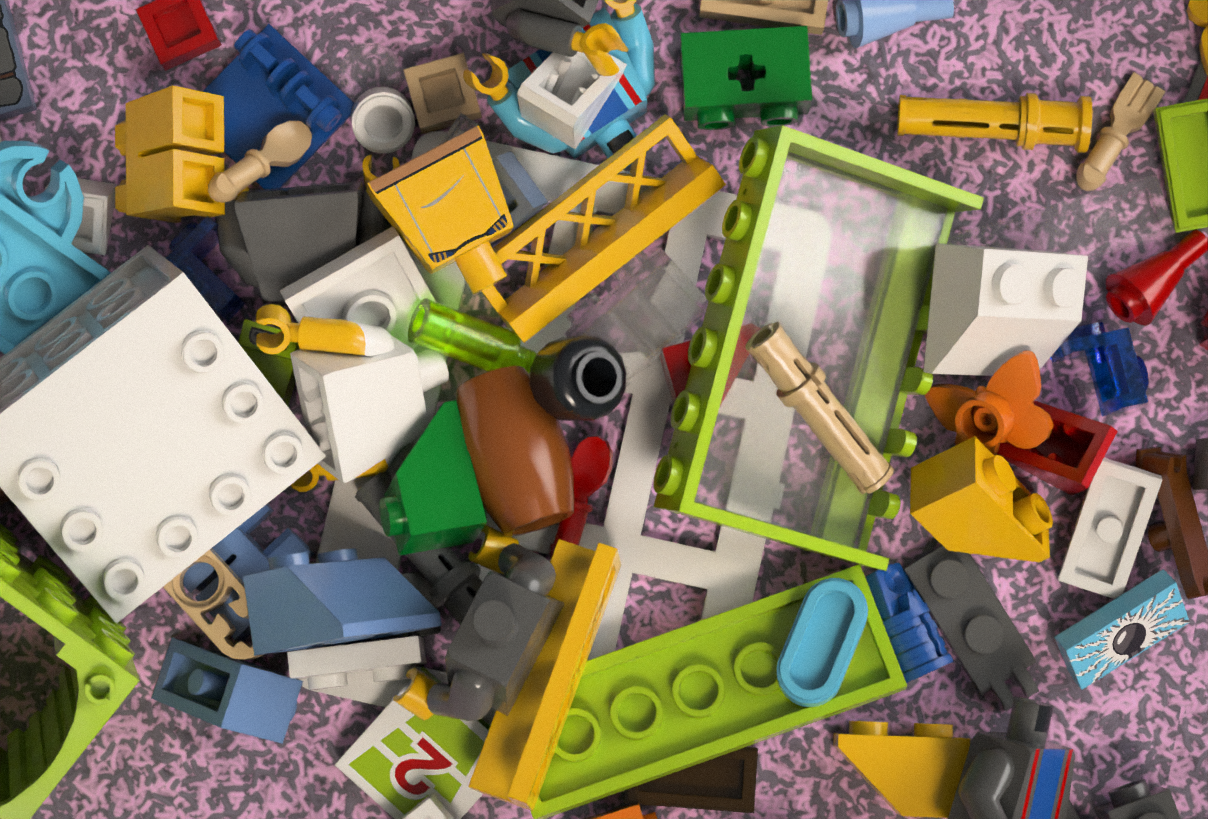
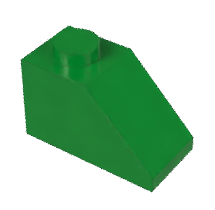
M456 400L442 404L396 472L384 494L385 497L380 498L379 513L382 528L387 537H395L399 556L474 543L487 523L471 456L466 446Z

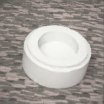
M375 87L365 91L355 101L351 111L352 129L356 139L363 147L372 152L391 153L397 151L407 144L414 132L415 118L411 104L401 92L393 88Z

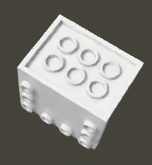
M149 245L0 358V488L116 624L326 457L184 272Z

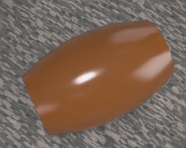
M508 366L483 373L467 380L456 389V401L465 442L471 456L483 507L506 537L520 536L547 528L574 514V473L569 447L559 420L548 414L536 402L529 385L530 374L523 366Z

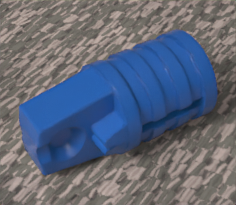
M900 563L889 564L887 571L876 570L865 576L906 683L954 662L951 654H948L945 648L946 644L943 637H940L937 631L938 627L935 620H932L929 614L930 609L927 603L923 602Z

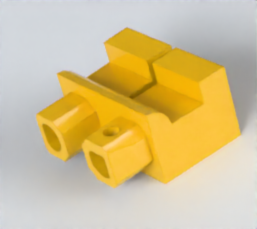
M172 85L125 103L126 120L115 125V147L122 156H126V179L122 180L115 187V208L119 212L126 213L128 216L172 223H180L181 217L192 215L208 218L225 215V202L214 201L208 193V184L217 172L225 171L224 158L212 156L224 152V96Z

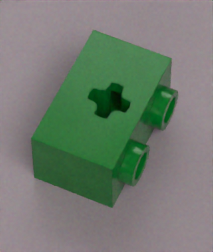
M807 26L681 33L680 64L684 121L697 120L698 128L703 130H722L735 126V118L760 117L761 125L775 127L795 124L798 122V115L809 113L812 103V86ZM738 70H749L751 79L755 80L753 90H741L740 81L736 80Z

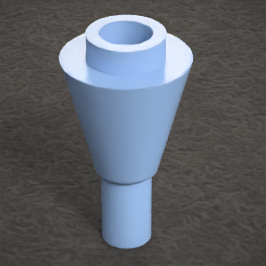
M838 0L836 4V24L839 34L842 37H850L851 45L854 48H859L914 26L915 22L949 19L954 14L953 0Z

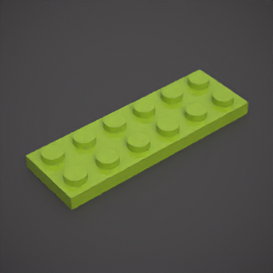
M861 565L847 568L588 660L534 810L531 811L533 819L549 818L906 690L907 683ZM824 579H845L855 584L865 596L868 606L866 626L841 687L834 698L816 707L797 705L790 701L779 687L777 663L808 590L814 584Z

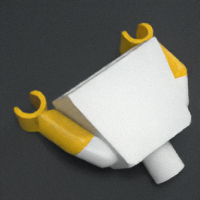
M264 305L257 310L255 322L261 325H276L282 330L276 334L258 333L256 335V344L261 351L271 355L278 354L285 350L290 342L298 343L299 349L291 352L290 356L306 431L326 455L323 460L290 485L298 492H307L317 485L319 476L325 475L328 481L340 480L342 483H346L354 478L372 477L380 472H385L406 445L423 434L429 425L423 393L448 382L449 379L446 362L438 350L429 348L415 354L412 348L390 335L384 328L342 319L306 316L301 319L300 323H294L287 310L279 305Z

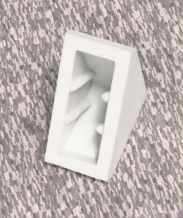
M577 52L574 57L552 53L521 84L517 92L521 117L576 149L623 75L627 64L607 53L618 66L619 72L613 76H603L595 70L582 52Z

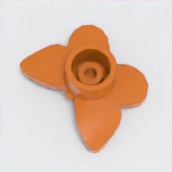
M1028 350L1014 355L993 374L986 387L979 386L975 391L960 385L938 383L932 385L928 393L925 394V398L939 422L947 430L956 432L955 446L976 436L994 456L999 450L1000 443H1005L1006 441L1017 448H1035L1050 437L1054 426L1051 416L1042 408L1033 404L1040 395L1042 386L1036 355Z

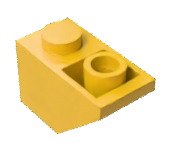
M976 436L911 467L910 514L948 551L1031 562H1041L1050 558L1049 529L1053 525V518L1047 503L1038 493L1031 494L1015 477L1009 463L1000 455L994 456Z
M849 721V734L833 733V746L897 814L907 817L948 818L969 751L970 738L953 737V724L914 723V736H888V722Z

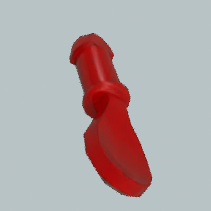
M588 436L582 440L571 457L574 473V514L559 522L554 541L549 545L550 559H552L559 539L579 546L588 513H591L593 510V506L588 505V498L607 482L612 471L613 452L609 442L601 436Z

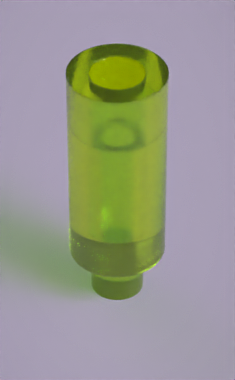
M427 298L417 305L408 327V341L410 343L488 372L508 366H523L530 373L531 365L536 356L535 351L520 346L521 340L513 331Z

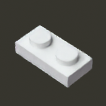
M1103 458L1086 491L1058 574V581L1113 599L1124 593L1162 483L1161 475Z
M420 636L287 652L290 678L308 679L309 690L348 686V673L364 671L373 672L374 682L408 679L406 674L412 669L411 666L427 664L425 641Z

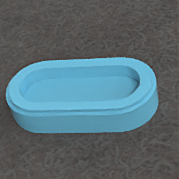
M841 578L821 580L808 590L800 606L777 663L779 687L783 694L797 705L816 707L827 703L838 693L866 626L868 606L864 594L850 581Z

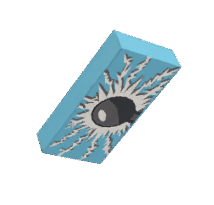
M1163 569L1062 631L1054 638L1068 672L1075 683L1083 690L1187 625L1190 621L1177 583Z

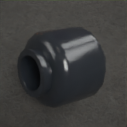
M586 335L562 337L547 343L536 354L530 368L529 385L536 402L557 420L594 421L610 414L619 405L626 390L627 372L618 351L612 344L600 337Z

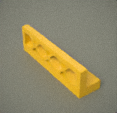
M664 114L494 246L493 250L501 264L507 259L528 261L525 284L505 300L494 285L482 290L481 293L506 326L525 343L726 186V183L712 164L696 155L673 119ZM666 137L682 162L662 178L643 176L646 151ZM631 164L630 174L619 173ZM608 181L628 183L625 205L613 216L592 214L597 189ZM641 185L650 186L639 195ZM582 202L580 213L570 211ZM558 220L578 222L575 245L563 255L542 253L547 228ZM591 224L600 225L589 234ZM532 241L530 251L520 250ZM540 263L550 264L539 273Z
M561 539L558 540L550 561L555 569L556 578L552 589L547 595L563 602L565 605L509 715L506 716L498 711L495 712L468 786L471 790L531 811L534 810L621 567L618 549L599 542L596 551Z

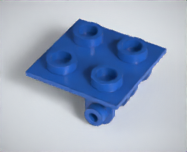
M268 24L258 35L249 29L237 39L234 48L239 54L202 91L224 96V152L235 163L244 158L246 152L250 149L260 151L263 137L279 124L287 121H301L309 127L312 134L309 149L298 162L289 167L270 166V174L265 178H259L255 181L264 190L282 188L351 116L354 105L350 98Z

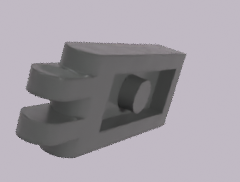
M942 545L904 568L924 603H927L930 609V616L935 620L938 629L980 696L992 690L1001 701L1006 712L1012 708L1014 701L1012 693L1005 684V681L1014 677L1026 698L1039 692L1036 683L1026 669L1036 663L1032 652L969 553L948 551Z

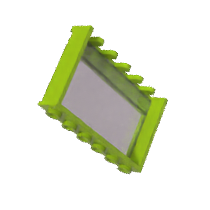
M784 125L755 130L753 137L747 141L740 156L739 171L743 176L737 198L729 205L723 219L722 234L726 239L720 261L712 268L706 282L705 297L709 302L702 327L696 330L689 345L688 361L691 364V369L685 390L678 395L672 408L671 425L674 428L668 454L662 457L655 471L654 490L657 495L653 507L843 562L887 571L889 558L866 551L875 517L884 519L895 518L901 504L899 495L882 491L883 486L870 494L867 492L864 495L861 494L844 469L812 432L801 415L797 413L793 406L785 407L776 395L777 386L762 366L748 353L745 345L758 330L767 324L779 322L783 330L793 341L792 343L808 362L817 363L826 374L824 382L886 461L890 463L891 456H911L917 444V436L914 432L899 429L907 395H925L933 383V374L923 372L924 368L915 367L923 334H927L936 243L947 244L955 212L981 210L984 197Z

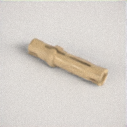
M779 322L767 324L758 330L748 340L745 349L762 366L777 386L776 395L785 407L793 406L797 413L801 415L812 432L844 469L861 494L864 495L866 492L870 494L881 488L893 475L894 468L877 451L864 431L833 395L830 388L824 382L826 378L824 371L817 363L808 362L792 343L793 341L783 330Z

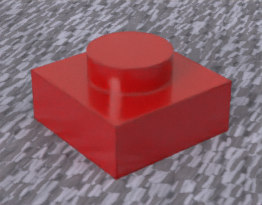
M155 0L136 9L160 65L165 71L222 46L202 0Z

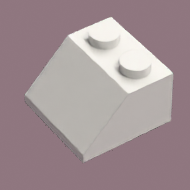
M936 243L923 372L930 374L993 376L1005 362L1025 350L1032 351L1036 355L1039 369H1041L1081 322L1088 256L1041 250Z

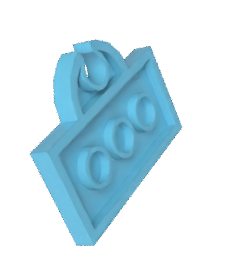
M30 141L0 142V352L3 354L8 353L111 274L110 271L71 244L82 222L84 197L77 176L69 164L60 159L51 167L50 183L46 190L35 196H27L23 190L25 173L32 166L43 163L49 153V150L42 145Z

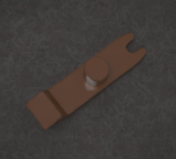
M1158 446L1136 449L1135 467L1162 476V483L1157 495L1164 521L1149 526V542L1157 552L1172 549L1180 581L1188 600L1207 596L1208 549L1187 474L1186 455L1163 452L1161 447Z

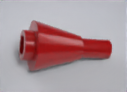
M1193 230L1169 251H1162L1107 276L1106 289L1108 293L1106 294V301L1112 312L1127 323L1135 322L1143 326L1151 324L1183 277L1184 270L1208 251V238L1201 231Z

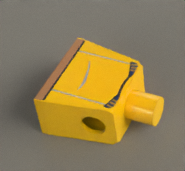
M479 125L367 183V193L391 226L395 228L402 240L430 274L456 262L473 295L507 277L490 243L510 233L514 226Z

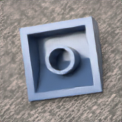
M356 548L318 554L319 563L309 564L308 552L268 558L270 570L243 576L254 656L352 644L442 626L440 612L385 557L358 560Z

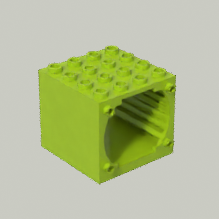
M0 524V597L51 633L54 639L56 656L70 666L69 669L63 665L58 676L59 690L56 692L52 689L46 699L47 705L41 712L37 710L29 718L27 730L23 732L21 729L16 728L7 735L8 752L0 747V819H30L140 679L133 661L135 653L128 645L131 640L124 632L127 629L121 621L116 624L92 595L87 600H84L73 592V587L67 583L71 577L43 555H39L33 562L18 551L19 548L15 545L18 538L2 524Z

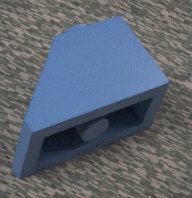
M172 637L151 698L217 727L283 744L289 723L297 709V698L303 681L291 679L290 676L248 661L234 659L223 653Z

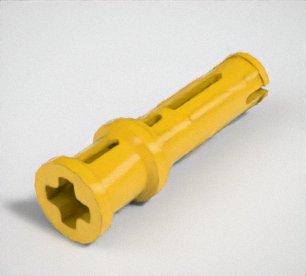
M1026 93L1025 96L1019 97L1018 102L963 98L907 97L906 95H900L897 136L909 134L957 138L1015 140L1016 146H1021L1023 150H1033L1036 144L1074 146L1077 153H1086L1089 148L1092 129V98L1090 96H1080L1077 102L1039 100L1036 93Z

